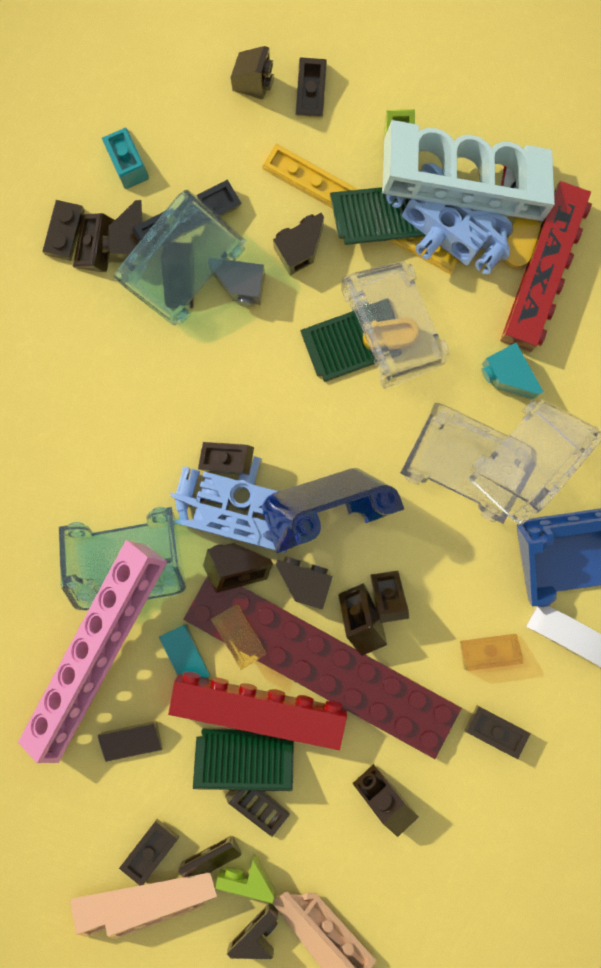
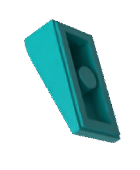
M126 127L102 137L125 189L149 179L145 166Z
M187 624L159 636L177 675H183L184 672H195L200 675V678L210 676Z

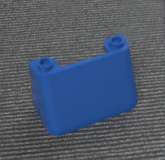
M601 508L525 519L517 523V535L527 596L532 607H547L557 599V591L601 585Z

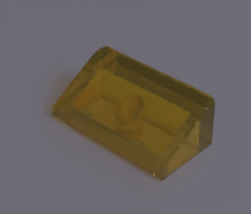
M238 604L211 619L241 670L267 654Z
M517 634L460 641L463 667L466 671L524 663Z

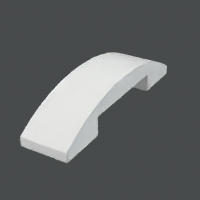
M536 606L526 625L527 628L601 668L600 633L550 606Z

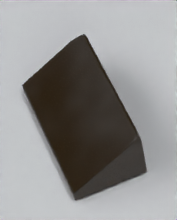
M104 213L82 214L73 264L74 268L107 272L109 262H107V253H102V235H107L108 227L114 219Z
M157 721L98 734L105 762L162 750Z
M229 836L182 861L178 872L182 877L210 873L240 857L241 851L234 837Z

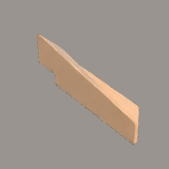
M205 873L71 899L70 904L76 935L87 937L106 929L108 937L117 939L204 906V902L215 899L218 896L212 875Z
M284 892L273 900V905L321 968H372L376 963V959L316 893L292 895L289 892Z

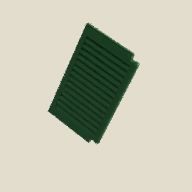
M382 187L330 192L338 237L344 239L345 245L425 237L426 235L402 217L411 198H407L399 208L393 207V204L398 200L397 197L389 204L386 198L387 194H382Z
M388 299L300 330L316 375H322L324 382L404 353L401 348L375 352L369 350L363 343V333L369 324L395 319Z
M202 729V736L196 737L193 789L293 791L294 741L237 729Z

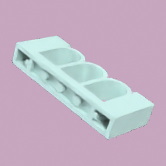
M391 120L384 138L382 194L544 221L554 206L552 150L526 145L523 149L518 144L512 142H500L491 148L485 140L474 135H463L454 141L450 135L437 128H425L419 131V125ZM419 151L431 152L440 159L442 175L418 171ZM457 158H466L475 163L479 170V182L457 178ZM495 164L504 165L513 172L516 179V189L495 185Z

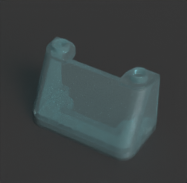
M184 190L175 198L121 264L114 275V279L170 324L176 325L179 323L181 325L191 314L188 310L190 308L189 302L224 261H228L231 258L235 261L245 250L243 245L247 240L196 194L189 190Z
M172 507L154 508L147 514V523L112 530L93 533L88 526L81 522H73L59 527L61 589L75 609L84 611L90 609L93 600L126 540L147 545L167 561L147 600L180 594L186 589L175 515Z

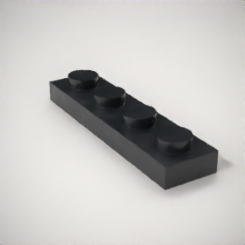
M227 179L134 226L132 231L146 255L239 208L242 203Z

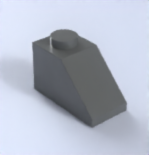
M208 257L211 273L233 301L244 307H253L254 304L260 305L265 276L263 264Z

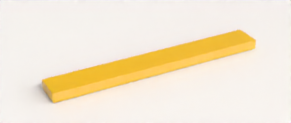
M277 143L262 165L264 171L332 208L330 192L359 190ZM424 237L389 240L452 275L460 261L441 246L436 249L431 258H422L427 250L425 249L419 256L416 252V246Z

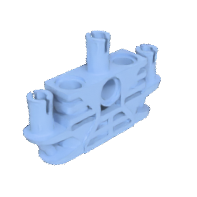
M427 163L421 167L420 172L442 175V169L433 163ZM387 194L386 198L389 204L397 197L398 200L393 204V207L399 208L407 199ZM411 199L402 214L405 220L426 235L416 246V252L419 256L425 249L427 250L422 256L424 259L431 258L436 249L441 246L462 263L468 265L480 249L483 248L486 251L476 261L475 266L479 271L484 264H487L481 272L487 275L492 272V269L499 260L509 258L510 246L507 237L512 234L513 227L510 220L503 214Z
M256 456L253 458L250 474L239 475L238 480L204 472L202 477L205 480L200 483L202 490L201 492L198 491L196 499L192 498L200 471L182 467L176 493L170 492L171 497L175 499L176 509L180 520H175L176 524L282 553L287 552L284 547L299 533L306 531L301 526L309 500L301 498L299 509H296L299 497L291 496L285 523L280 522V512L284 508L283 501L286 500L287 494L254 485L260 462L262 461L261 458ZM239 489H246L250 492V498L246 503L235 501V494ZM204 499L222 504V508L202 504V501ZM230 501L238 509L245 510L250 508L248 516L228 511ZM187 504L196 508L193 520L188 519ZM254 514L274 518L275 522L272 523L254 518ZM275 530L285 531L283 537L276 544L272 542Z

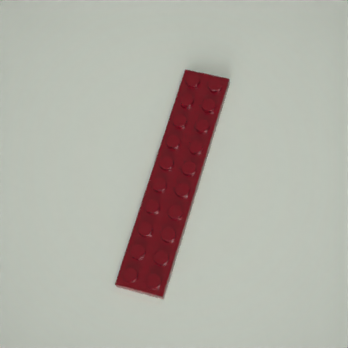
M207 576L183 619L321 697L342 704L343 709H347L348 712L433 759H436L462 709L455 703L368 655L361 656L355 648L242 586L215 593Z

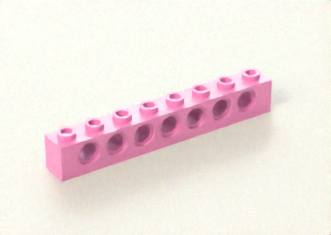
M129 540L125 541L37 708L25 727L18 743L36 763H59L167 564L165 559L147 545Z

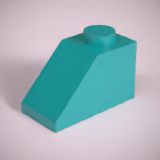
M517 343L487 357L482 363L484 378L488 383L492 382L496 389L532 400L543 393Z

